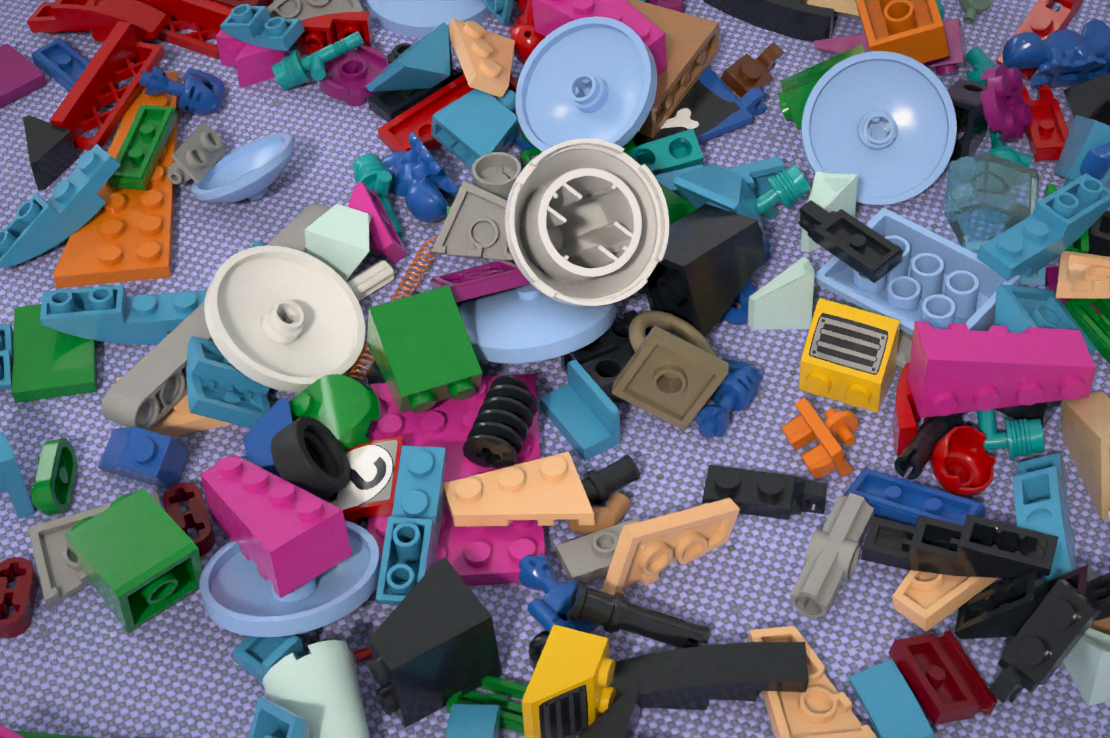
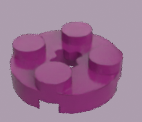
M361 45L357 47L358 51L346 52L324 63L326 75L324 79L319 81L320 90L334 99L346 101L349 106L365 104L367 98L376 93L370 92L365 86L387 67L385 55L373 47Z
M1005 65L985 69L982 73L981 81L988 79V89L981 91V102L992 132L1000 131L1003 136L998 138L1001 142L1021 138L1025 132V126L1032 125L1033 114L1029 104L1024 103L1021 92L1023 80L1017 67L1008 68Z

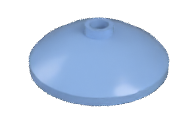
M276 133L249 142L220 158L198 184L193 182L191 191L196 199L208 203H233L246 198L249 201L257 200L269 191L268 186L282 174L293 154L295 143L287 133Z

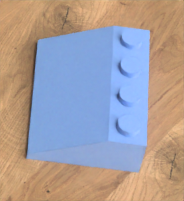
M884 207L866 226L901 248V251H903L902 261L873 283L836 256H833L814 276L815 284L868 312L900 320V329L912 336L915 321L930 322L931 328L947 329L949 323L966 324L968 330L988 331L990 326L994 325L996 290L1001 284L1019 286L1020 282L1019 275L1008 281L977 259V254Z

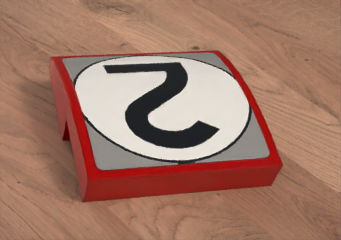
M403 436L367 442L345 451L351 469L350 481L345 488L325 501L342 509L346 521L361 526L362 517L392 515L402 445L406 446Z

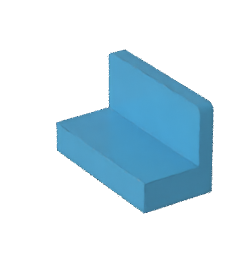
M574 359L567 363L568 384L540 397V408L580 457L586 461L620 444V416L617 406L577 360Z

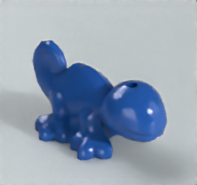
M1093 19L1083 27L1082 35L1072 30L1062 29L1052 32L1043 41L1034 32L1019 33L1006 42L1003 48L1002 61L1008 68L1017 67L1019 70L1038 67L1039 73L1030 80V85L1033 89L1038 90L1040 85H1049L1050 88H1056L1061 85L1073 87L1095 79L1091 70L1106 65V61L1102 57L1110 47V29L1103 21Z
M413 131L408 136L412 147L411 150L396 151L384 157L381 161L385 165L387 172L392 175L393 191L396 195L405 197L406 206L411 214L422 222L432 223L443 218L447 213V206H449L439 190H444L456 196L459 189Z

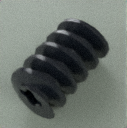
M510 375L499 376L492 381L473 423V427L462 447L463 455L470 462L481 467L497 469L515 465L518 459L517 454L520 453L523 447V441L528 435V429L534 421L533 417L539 409L538 401L529 392L525 383Z

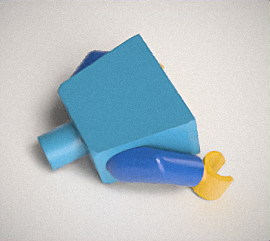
M1079 115L1075 116L1055 168L1056 174L1067 178L1064 185L1085 173L1101 181L1104 186L1107 185L1110 179L1109 125Z

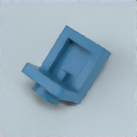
M296 634L290 635L288 638L285 636H248L232 651L234 662L261 683L269 669L285 656L293 653L296 660L304 657L305 654L302 639Z

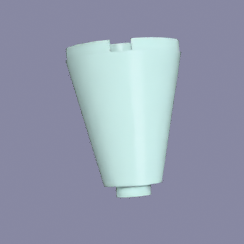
M327 640L308 645L311 654L296 660L294 654L291 653L272 666L264 676L262 683L268 699L304 718L310 738H370L354 657L344 641Z

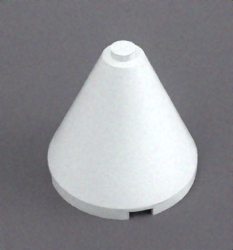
M588 138L574 139L557 144L541 152L523 168L509 193L505 211V231L512 257L524 277L536 289L560 303L576 307H599L621 301L636 293L648 282V277L653 272L657 263L662 261L669 237V214L663 191L650 169L645 164L640 165L623 152L625 148L604 140Z

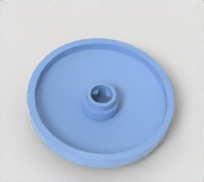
M365 0L367 10L376 23L391 32L415 38L424 37L443 22L449 26L453 18L465 23L466 21H473L480 24L492 14L482 0Z
M597 16L585 17L560 26L536 46L520 73L516 87L515 107L518 122L523 133L542 152L562 142L584 138L604 140L623 147L640 130L653 106L657 89V70L654 57L647 44L636 32L615 19Z
M887 51L857 54L839 62L828 70L811 91L801 120L802 147L814 174L816 172L858 174L856 203L867 206L894 205L909 200L926 190L939 178L946 168L956 142L957 121L955 109L950 95L940 79L917 60L903 54Z
M532 284L468 299L458 308L477 359L509 364L543 361L581 349L601 337L611 327L616 317L615 303L599 307L570 306L549 298Z
M345 520L352 555L283 598H280L274 591L272 582L269 579L265 581L258 573L257 565L253 560H247L244 557L239 544L236 541H230L211 557L202 571L199 587L205 611L220 627L237 634L253 637L289 636L329 625L360 607L377 588L381 566L377 542L366 529Z

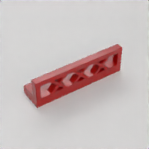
M137 0L158 9L168 16V23H166L156 39L218 60L220 59L218 46L204 41L216 39V35L221 30L220 25L231 14V10L234 7L213 0ZM187 29H191V30L196 31V32L187 33V34L177 33V31H182V30H187Z
M118 21L51 117V124L70 130L76 149L90 151L96 144L102 148L143 88V85L139 84L142 71L151 73L153 66L157 67L166 54L163 46L138 42L132 24ZM138 54L148 56L146 60L132 65ZM131 77L134 78L129 85L115 90L119 82ZM117 102L112 110L98 115L101 107ZM100 127L93 139L82 137L84 132Z

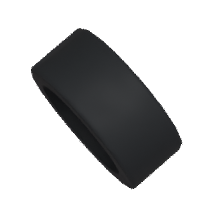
M310 416L300 417L277 432L272 438L271 454L274 465L282 479L323 500L330 498L349 483L351 469L347 455L334 434L320 421Z

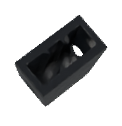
M959 79L947 90L955 109L957 133L965 132L960 140L956 139L948 164L966 169L986 136L988 123L981 102V91L988 89L985 85Z

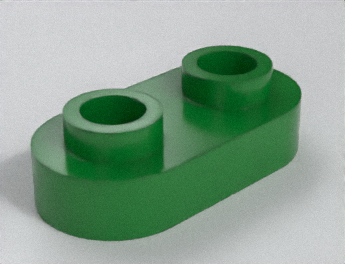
M65 438L44 443L42 451L38 455V469L35 483L31 487V499L34 506L40 509L46 516L65 513L69 510L78 465L74 448Z

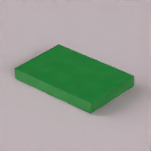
M41 304L15 307L12 395L15 403L97 392V341L69 335L41 325Z

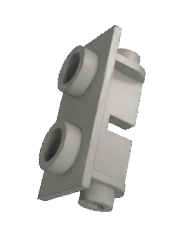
M204 121L198 125L172 154L171 157L175 162L167 169L168 179L171 183L184 184L189 179H192L198 184L227 151L228 147L221 140L220 136Z

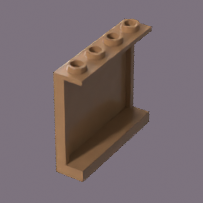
M626 0L665 33L667 69L657 76L654 103L646 121L640 128V134L654 138L719 53V23L639 0Z

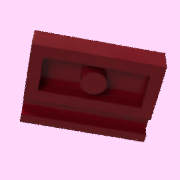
M945 631L943 636L935 637L934 634L894 640L888 653L934 725L974 718L975 714L983 712L984 715L992 713L998 702L993 694L988 691L989 688L951 631Z

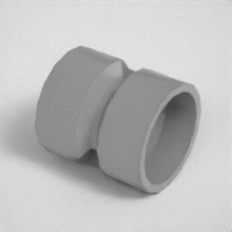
M491 152L482 155L472 165L473 185L508 200L511 188L521 172V164L516 157L503 152Z

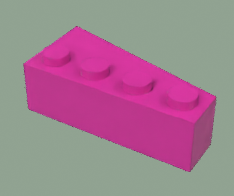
M532 0L534 27L537 33L546 37L560 26L585 17L597 16L615 19L630 27L647 44L654 57L657 76L667 69L665 33L626 0Z
M915 321L907 381L919 417L926 418L1089 397L1096 367L1080 330L1028 327L1023 333H1013L1007 329V326L991 325L988 331L968 330L966 324L949 323L947 329L931 328L930 322Z
M237 455L222 458L215 466L200 473L211 518L232 542L236 541L239 544L244 557L247 560H253L257 565L258 573L265 581L269 579L272 582L274 591L280 598H283L352 555L343 510Z

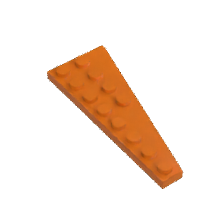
M178 71L165 72L170 80L180 83ZM143 86L125 113L107 152L114 159H116L140 105L175 107L178 118L146 190L109 187L107 181L97 192L107 203L78 231L70 235L54 271L53 277L57 288L171 277L176 184L169 181L167 169L175 162L171 156L177 150L179 97L167 93L158 96L146 95V86Z

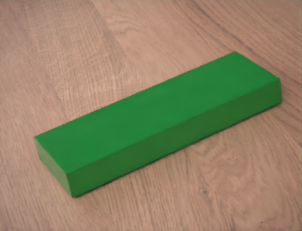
M140 105L115 160L121 165L108 179L109 187L146 190L178 118L175 107Z

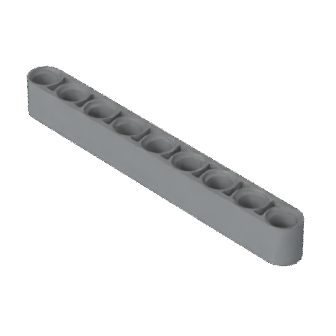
M318 203L310 204L266 245L288 247L306 253L304 230L331 209V207ZM205 301L107 391L102 403V414L106 419L126 427L150 430L187 394L186 366L189 340L192 336L213 341L205 320Z

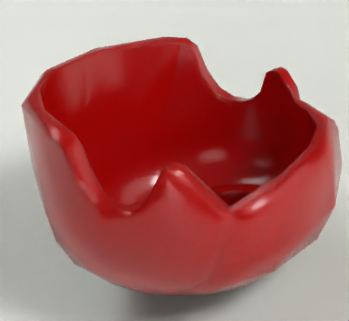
M969 425L952 428L935 444L930 457L931 469L940 485L950 494L964 498L981 494L992 483L994 475L993 466L996 462L995 456L988 455L984 449V443L987 439L986 435Z

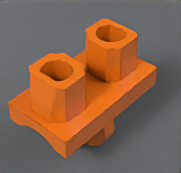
M805 397L796 402L794 405L799 415L787 422L781 429L795 451L813 440H816L818 445L800 455L814 479L816 480L835 469L842 478L853 472L851 466L844 458L845 453L838 443L843 442L845 446H851L855 443L856 437L853 434L859 425L856 416L851 411L837 412L834 408H830L824 413V417L827 420L823 423Z

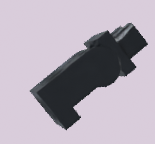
M632 310L624 313L623 319L616 318L611 327L594 342L574 352L562 355L561 367L568 375L567 363L576 359L613 403L621 400V398L611 394L612 385L635 353L629 340V326L631 321L638 315L637 312ZM649 327V328L646 329V331H645L646 337H647V335L649 334V332L652 330L653 327Z

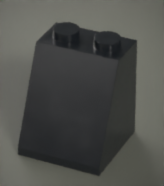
M704 204L669 226L668 244L662 261L657 263L647 279L648 282L644 285L650 310L663 311L675 315L691 324L703 336L709 334L766 257L762 240L763 232L758 221Z
M446 557L438 560L369 638L373 659L368 661V666L374 679L380 686L379 689L375 690L376 696L387 715L395 713L405 728L445 707L452 695L462 691V696L483 686L482 679L488 676L499 677L503 675L492 616Z

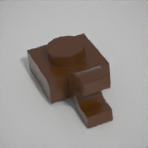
M773 42L756 60L746 53L727 68L720 79L740 98L755 87L763 90L773 78L769 72L774 69L776 65L774 62L782 56L784 51Z

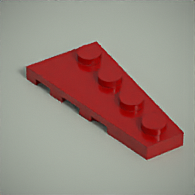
M465 74L461 75L378 128V138L393 153L412 149L408 136L413 131L428 150L441 146L442 144L431 136L432 116L474 90V88L469 87ZM511 74L507 89L516 93L518 81Z

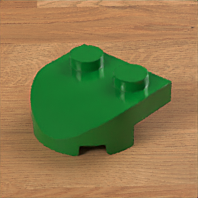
M330 374L323 376L289 401L293 422L300 417L307 416L320 421L334 434L344 451L369 442L365 434L371 419H379V402L375 392L368 386L344 375Z

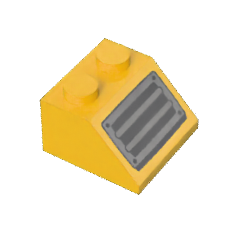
M819 298L800 361L799 390L878 413L894 380L900 320Z
M553 625L521 701L525 738H577L613 704L616 687H612L610 684L614 675L615 660L609 658L608 638Z

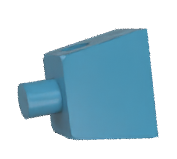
M477 89L470 91L432 116L431 136L470 169H472L475 160L482 155L491 152L504 153L514 140L517 132L518 118L513 113L516 111V93L507 89L502 98H495L491 94Z

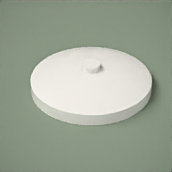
M269 245L256 246L240 251L220 266L206 292L204 305L205 320L215 345L237 370L264 386L285 392L301 393L323 376L330 374L345 376L357 361L363 349L365 320L354 292L331 267L305 252L288 247Z

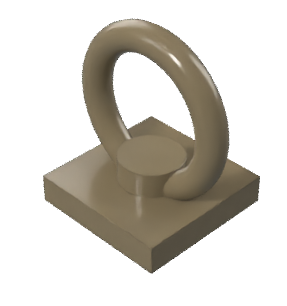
M652 310L642 312L631 321L629 326V340L635 353L613 382L611 394L685 431L727 376L729 363L716 357L707 339L685 320L663 311ZM649 327H653L652 330L649 332V334H648L647 337H646V335H645L646 329L649 328ZM663 329L669 330V331L675 333L676 335H678L679 337H677V336H675V335H673V334H671V333H669V332H667V331H665V330H663Z

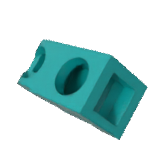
M694 129L642 144L628 153L640 165L645 164L653 175L703 165L704 159Z

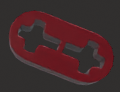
M186 482L177 483L168 488L163 495L165 512L188 536L187 529L195 527L199 537L193 538L192 541L198 547L200 557L207 554L215 544V536L201 491L196 485ZM187 501L190 510L182 512L179 503Z
M22 557L8 558L0 563L1 638L9 639L23 634L29 628L32 621L38 579L30 561ZM19 576L16 579L15 589H11L9 583L14 582L15 577ZM10 606H14L16 612H12L9 619H5L9 615Z

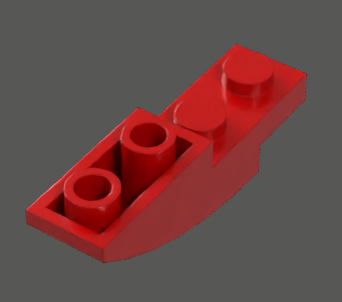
M56 0V2L41 3L27 20V23L32 33L47 32L48 34H56L61 31L84 33L90 30L95 42H102L107 39L118 21L132 24L138 40L148 42L158 37L169 19L167 14L137 0Z

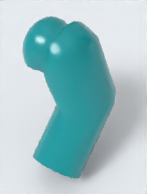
M974 47L966 54V60L974 68L972 72L969 69L967 70L966 77L968 81L987 86L988 79L981 81L982 73L985 69L995 67L996 65L981 48Z

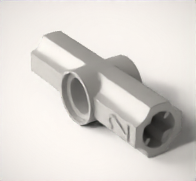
M849 493L844 497L839 496L822 531L817 529L813 533L806 551L804 567L790 594V605L795 607L800 615L813 620L820 616L826 617L833 601L837 597L843 580L848 582L851 579L858 563L861 543L874 516V508L866 502L864 497Z

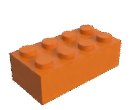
M855 0L870 52L887 51L911 57L922 64L950 56L944 26L935 0Z

